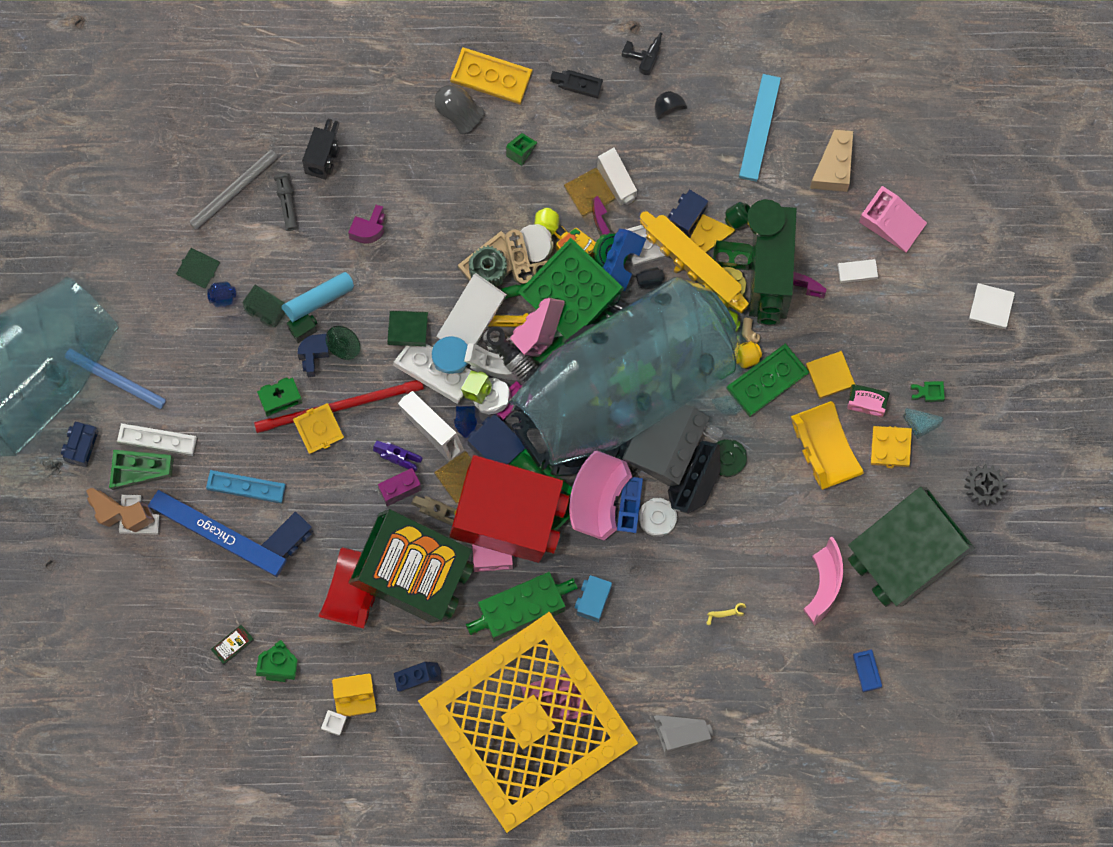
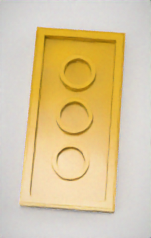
M462 47L450 82L521 104L532 75V69Z

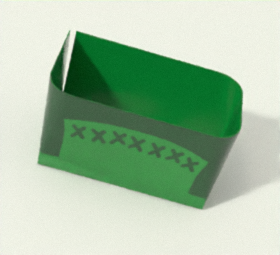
M716 240L713 253L714 261L721 267L749 270L753 254V247L750 244ZM724 252L729 256V261H716V255ZM743 254L747 257L748 263L737 264L734 261L735 257Z

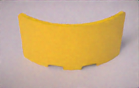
M832 401L790 416L797 439L800 438L805 448L802 450L807 464L811 463L814 472L813 476L822 490L864 474L848 444L835 404Z

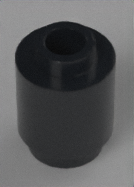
M658 267L642 270L636 274L639 288L648 289L660 286L662 281H665L663 270H659Z

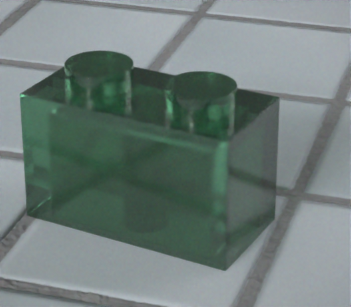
M256 284L242 302L244 311L248 315L259 317L260 321L268 327L271 325L276 328L285 315L281 308L285 303Z

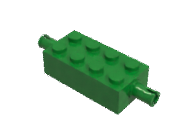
M547 572L478 602L481 618L466 623L467 630L472 635L486 628L489 630L493 642H496L523 630L548 612L553 617L565 612V605L562 595L578 589L576 583H574L575 580L571 578L557 585L550 572Z

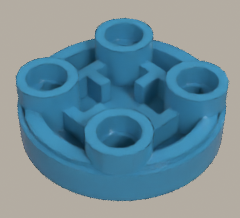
M454 336L438 340L432 349V361L436 370L447 374L462 373L468 363L464 362L468 346L465 341Z

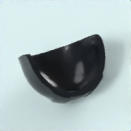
M673 91L660 94L655 102L656 118L660 119L664 112L677 106H683L684 109H687L684 99Z

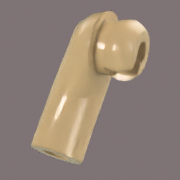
M744 318L741 334L746 341H752L756 344L760 340V335L752 330L753 319Z

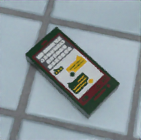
M240 625L215 645L211 651L225 665L254 639Z

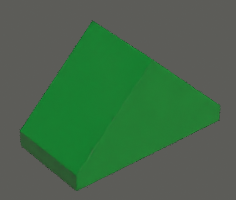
M521 133L507 144L506 157L522 166L537 145V142Z

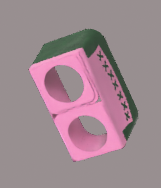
M852 384L847 409L883 417L890 393Z

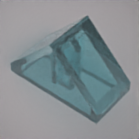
M908 408L905 409L903 418L908 426L912 428V432L917 439L938 428L943 421V417Z

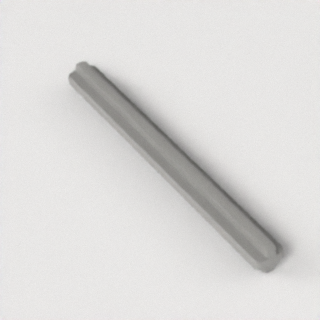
M273 150L268 151L190 220L191 226L194 229H198L271 165L278 158L277 154Z

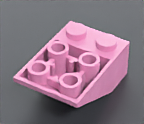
M881 186L864 210L859 223L907 253L927 224L899 196Z
M544 299L539 304V308L526 317L527 321L513 331L510 339L524 355L539 357L552 344L565 304L563 300Z

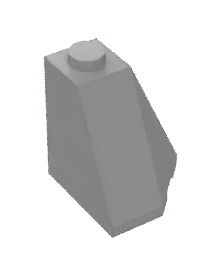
M662 715L653 717V722L666 757L711 742L713 731L710 724L706 725L705 720Z

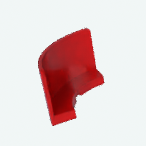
M344 547L340 549L332 582L324 605L319 613L320 618L364 629L369 618L370 607H373L376 597L348 584L362 552Z

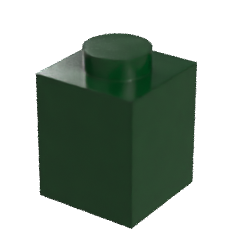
M307 314L294 322L288 321L287 327L297 343H300L308 336L317 332L316 325L318 323L312 314L310 316Z

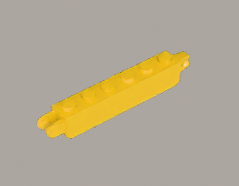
M648 211L641 212L640 224L646 229L647 240L652 244L656 243L660 247V251L666 257L670 256L679 269L683 268L687 271V275L691 280H697L701 284V288L707 294L711 293L720 306L732 307L739 313H743L748 308L749 303L741 294V284L666 216L659 215L655 218Z

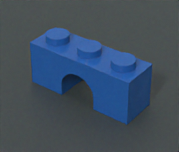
M619 228L614 236L612 247L607 253L603 269L625 291L632 273L625 270L623 265L624 258L628 254L640 256L646 238L630 230Z

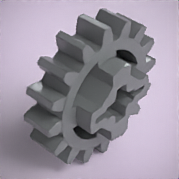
M984 464L982 469L976 466V472L974 470L969 472L970 476H967L965 479L969 483H966L964 488L969 489L966 495H972L971 501L976 499L978 500L977 505L984 502L985 507H987L989 502L995 505L996 499L998 501L1002 500L1003 497L1001 495L1006 493V490L1003 488L1007 486V483L1002 482L1005 479V475H999L1000 469L994 471L993 465L988 469L987 465ZM978 475H981L980 480L974 481ZM984 481L989 486L988 489L985 488V485H982ZM998 490L995 495L990 496L992 491Z

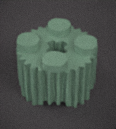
M489 245L487 247L483 246V248H479V251L476 250V253H473V256L469 258V274L472 278L477 273L495 287L500 286L503 283V279H505V275H507V260L503 253H500V250L497 251V248L489 247Z

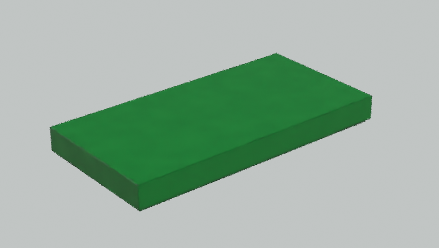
M785 343L729 384L726 389L747 415L751 417L807 376L809 371Z

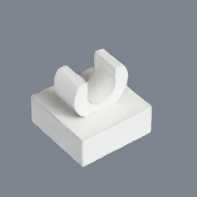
M328 710L321 730L340 736L347 717Z

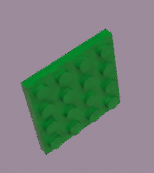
M570 238L518 293L536 310L539 308L541 301L546 298L563 300L565 304L557 330L568 339L584 325H590L624 288Z

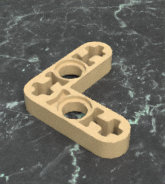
M516 229L506 233L505 244L513 277L517 283L525 284L532 278V275L536 274V268L540 265L544 266L547 261L530 264L522 233ZM512 233H514V236H518L516 246L521 245V248L511 250V247L515 246L514 241L509 240ZM516 251L523 254L521 262H516L513 258ZM529 267H532V275L526 276L525 280L518 277L521 270L523 273L530 272Z

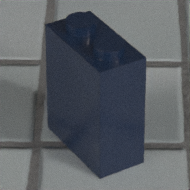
M496 414L492 417H487L482 422L483 426L479 430L475 429L468 435V446L479 457L507 465L525 450L517 435Z

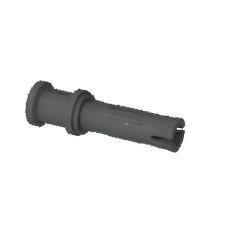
M281 173L274 176V181L277 182L278 188L276 193L281 199L285 230L293 231L297 229L291 197L293 189L290 187L289 181L291 176L289 173Z

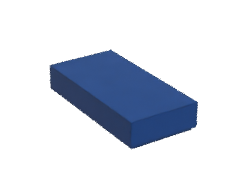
M872 649L853 654L862 692L882 688Z

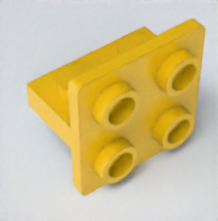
M370 673L332 680L333 695L338 714L349 717L376 712Z

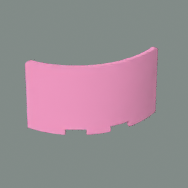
M594 451L584 462L574 481L570 497V520L574 530L601 540L607 539L617 530L615 522L616 506L613 505L615 497H619L625 484L632 478L627 462L600 451Z
M833 537L829 538L825 548L812 556L818 568L820 582L814 599L803 610L814 626L830 611L842 583V556Z

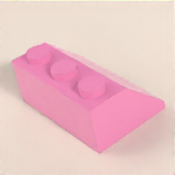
M567 673L560 675V677L570 678ZM545 679L543 688L554 689L556 679ZM559 679L557 690L568 692L570 681ZM542 680L530 683V685L540 687ZM573 683L571 693L581 695ZM521 686V690H522V694H523V698H524L526 687H522V686ZM529 688L527 698L534 694L538 700L540 690ZM543 691L541 701L552 703L553 692ZM556 693L555 704L565 706L567 695ZM570 696L568 707L579 709L581 698ZM584 699L582 709L588 710L587 703ZM541 705L549 717L551 706ZM554 707L552 718L563 720L565 709ZM567 710L566 721L577 718L578 712ZM581 712V717L589 715L588 713Z

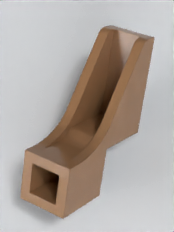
M94 488L86 490L89 496L87 498L88 502L96 512L95 518L99 524L110 527L121 520L125 529L137 532L155 522L148 504L139 501L131 506L124 507L102 491Z

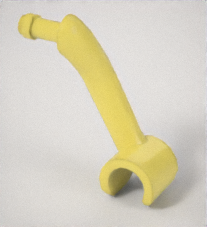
M739 603L735 609L709 612L706 624L711 625L712 617L721 618L735 614L743 616L744 613L738 612L737 608H746L743 603Z

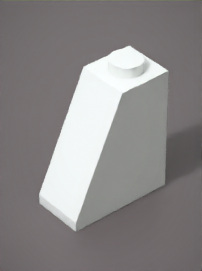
M615 148L598 156L597 171L619 205L632 203L637 196V189Z

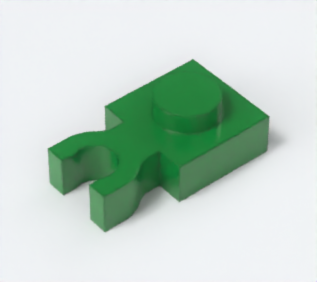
M943 381L924 382V387L917 384H911L910 386L911 390L918 391L917 395L911 396V400H918L921 397H924L925 402H944L945 400Z

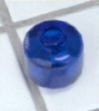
M228 281L212 283L210 288L207 289L208 301L215 307L229 306L233 303L234 298H236V289Z

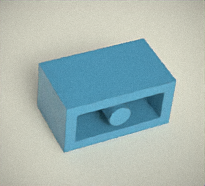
M591 575L588 580H584L581 591H584L582 598L578 597L575 604L577 615L599 623L612 583Z

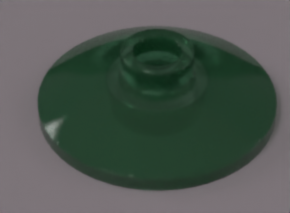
M333 326L327 331L325 341L333 355L343 360H351L359 354L360 341L352 330L344 326Z

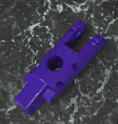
M376 440L373 446V451L380 454L381 458L408 470L413 468L414 472H416L417 466L406 461V459L421 463L423 459L421 456L389 442L383 443Z

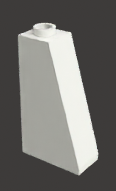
M413 391L401 399L398 405L402 413L449 462H452L464 451L457 433Z

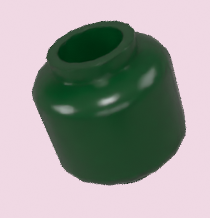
M738 202L728 208L725 212L726 224L736 230L747 226V214L750 206L746 203Z

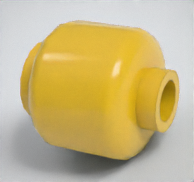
M752 341L737 345L734 349V354H732L734 363L738 364L741 368H748L758 364L762 357L759 345Z

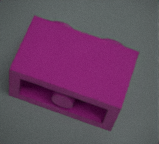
M413 468L378 484V490L386 506H390L422 490Z

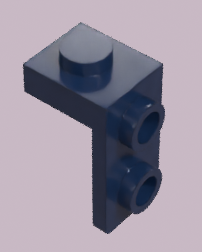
M425 661L394 673L398 692L423 683L436 684L442 681L438 662Z

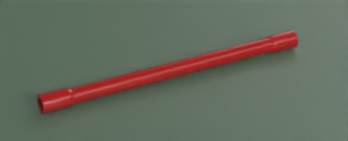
M413 380L402 385L329 403V407L332 412L405 393L409 394L411 391L424 390V387L420 381ZM306 410L254 422L256 432L260 433L275 427L294 423L293 418L306 413Z

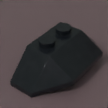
M702 440L696 446L680 484L670 486L668 489L669 500L673 510L689 514L706 504L721 471L719 444Z

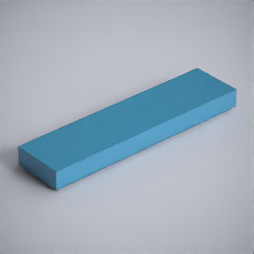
M210 470L206 490L280 504L283 502L286 484L213 470Z

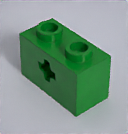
M283 378L277 384L272 386L270 384L265 385L257 391L267 417L302 404L301 396L293 378ZM280 393L282 397L278 398L276 394Z

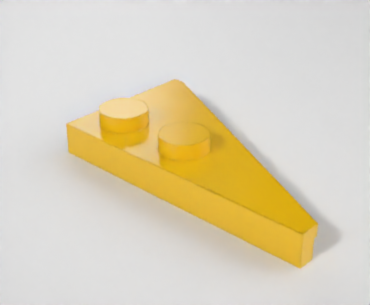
M702 214L690 239L704 252L708 253L714 247V243L716 245V240L723 241L728 236H732L735 229ZM677 266L674 268L675 273L684 270L683 268L679 269Z

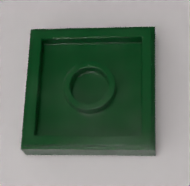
M390 311L387 344L426 347L428 312Z

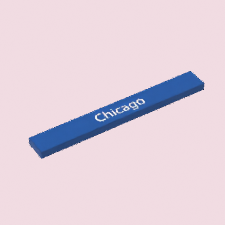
M160 490L156 492L148 505L150 509L275 577H278L287 562L285 558Z

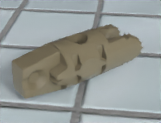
M418 496L413 497L411 504L420 508L419 512L451 526L453 525L454 520L444 515L446 511L455 515L454 511L457 509L427 496L424 499Z

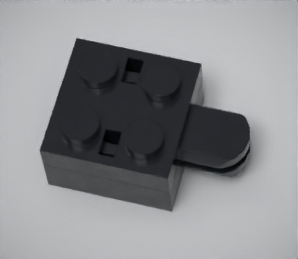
M328 118L324 129L314 127L302 159L305 174L324 180L327 179L328 174H332L334 164H332L333 159L338 157L340 147H338L339 141L336 137L339 121L335 120L332 126V119Z

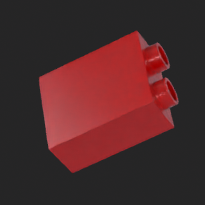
M473 455L467 469L449 538L539 563L545 552L554 554L558 544L560 531L553 530L551 527L554 516L563 518L568 505L569 495L560 493L563 480Z

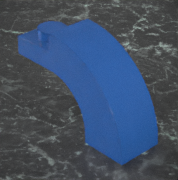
M632 477L622 489L617 531L636 533L643 478Z

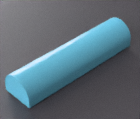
M343 272L288 301L281 308L289 319L294 322L352 291L354 287L353 280L348 273Z

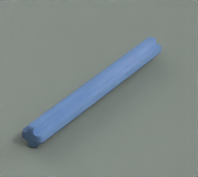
M72 349L66 351L65 359L159 409H162L165 405L166 399Z

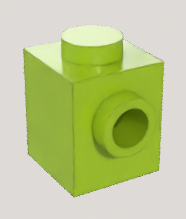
M471 370L461 387V391L466 399L482 404L485 397L490 394L492 384L486 373Z

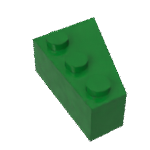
M113 450L109 488L115 490L172 477L174 457L165 454Z

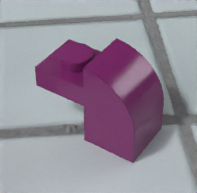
M375 205L369 221L355 216L348 232L349 239L364 244L379 240L384 234L382 224L386 214H384L383 206Z

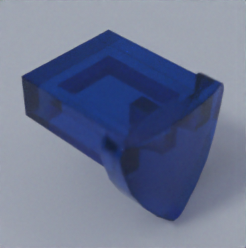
M456 406L454 425L464 438H467L476 428L475 406Z

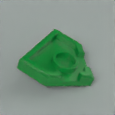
M280 640L275 643V646L258 656L256 676L266 677V680L286 682V679L295 680L298 659Z

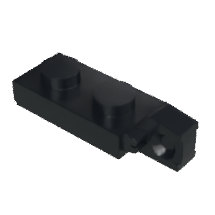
M567 69V71H562V73L552 71L550 82L558 84V87L564 90L598 99L603 79Z

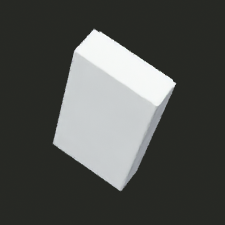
M875 259L838 263L837 265L840 283L878 279Z

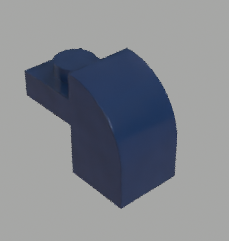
M327 334L308 336L298 347V358L302 360L303 372H307L308 377H315L314 359L329 358Z

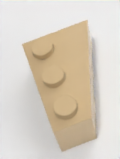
M834 130L812 179L810 189L848 191L853 131Z

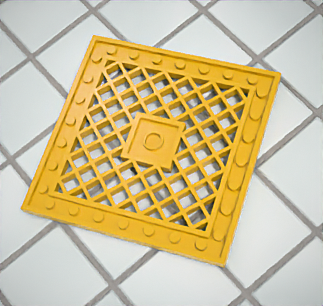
M550 612L418 700L506 833L638 744ZM542 640H545L548 645H542L538 643ZM534 646L532 657L522 655ZM537 646L548 648L546 659L535 657ZM550 650H552L559 662L549 660ZM517 658L516 668L505 666ZM520 658L531 659L530 670L519 669ZM534 660L545 662L543 673L532 671ZM548 663L559 665L557 676L546 674ZM561 667L564 668L570 678L560 677ZM501 669L499 679L489 677ZM504 669L515 671L513 682L502 680ZM518 671L529 673L527 684L516 682ZM532 674L542 676L540 687L530 685ZM545 677L556 679L554 689L543 688ZM559 679L570 681L568 692L557 690ZM485 680L483 690L473 688ZM488 680L499 682L497 693L486 691ZM501 683L512 684L510 695L500 694ZM573 683L581 695L571 693ZM515 685L526 687L524 698L513 696ZM529 688L540 690L538 700L534 694L527 698ZM468 691L467 701L457 700L458 697ZM471 691L482 693L480 704L469 702ZM543 691L553 692L552 703L541 701ZM556 693L567 695L565 706L555 704ZM485 694L496 696L494 707L483 705ZM499 696L510 698L508 709L497 707ZM570 696L581 698L579 709L568 707ZM512 699L523 701L511 709ZM584 699L592 711L582 709ZM452 702L451 709L449 712L446 705ZM455 702L466 704L464 715L453 713ZM468 705L479 707L477 718L466 716ZM541 705L551 706L549 717ZM554 707L565 709L563 720L552 718ZM482 708L493 709L491 720L480 718ZM496 710L506 712L500 716L504 723L494 721ZM567 710L578 712L576 722L566 721ZM581 712L592 714L590 725L579 723ZM453 716L463 718L461 728ZM595 716L604 728L593 726ZM466 719L477 721L475 732L464 730ZM552 721L562 723L560 734L550 732L555 728ZM479 722L491 723L489 734L478 732ZM493 724L504 726L502 737L491 735ZM565 724L576 725L574 736L563 734ZM579 726L589 728L587 739L577 737ZM507 727L515 739L505 737ZM592 729L603 731L601 741L590 740ZM607 732L610 738L605 741V736ZM464 733L474 735L472 745ZM477 735L488 737L486 748L475 746ZM545 735L544 745L533 743ZM548 735L559 737L557 747L547 746ZM562 737L573 739L571 750L560 748ZM491 738L502 740L500 751L489 749ZM576 740L587 742L585 753L574 751ZM504 741L515 742L513 753L503 751ZM518 743L522 749L529 746L527 756L516 754ZM590 743L600 744L588 753ZM532 746L543 748L541 759L530 757ZM475 749L485 751L483 761ZM546 749L556 750L555 761L544 759ZM560 751L570 753L568 764L558 762ZM488 752L499 754L497 764L486 762ZM502 754L513 756L511 767L500 765ZM573 754L583 756L572 763ZM516 757L526 759L524 770L514 768ZM529 760L540 762L538 772L528 771ZM543 762L554 764L552 775L541 773ZM557 765L567 767L555 775ZM486 766L496 768L495 777L492 776ZM499 768L510 770L508 781L497 779ZM513 771L524 773L522 784L511 782ZM527 774L537 775L536 786L525 784ZM541 776L550 778L539 786ZM497 782L507 784L506 794H504ZM510 785L521 787L519 797L508 795ZM524 787L534 789L522 798ZM508 799L517 800V802L511 804Z

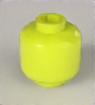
M544 208L536 213L534 224L544 226L552 236L559 228V215L550 208Z

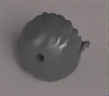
M446 85L436 92L435 109L442 116L451 120L460 134L469 133L480 123L484 115V109L477 106L471 96L461 87Z

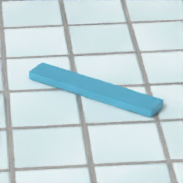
M762 75L739 178L755 182L758 180L781 80L780 77Z

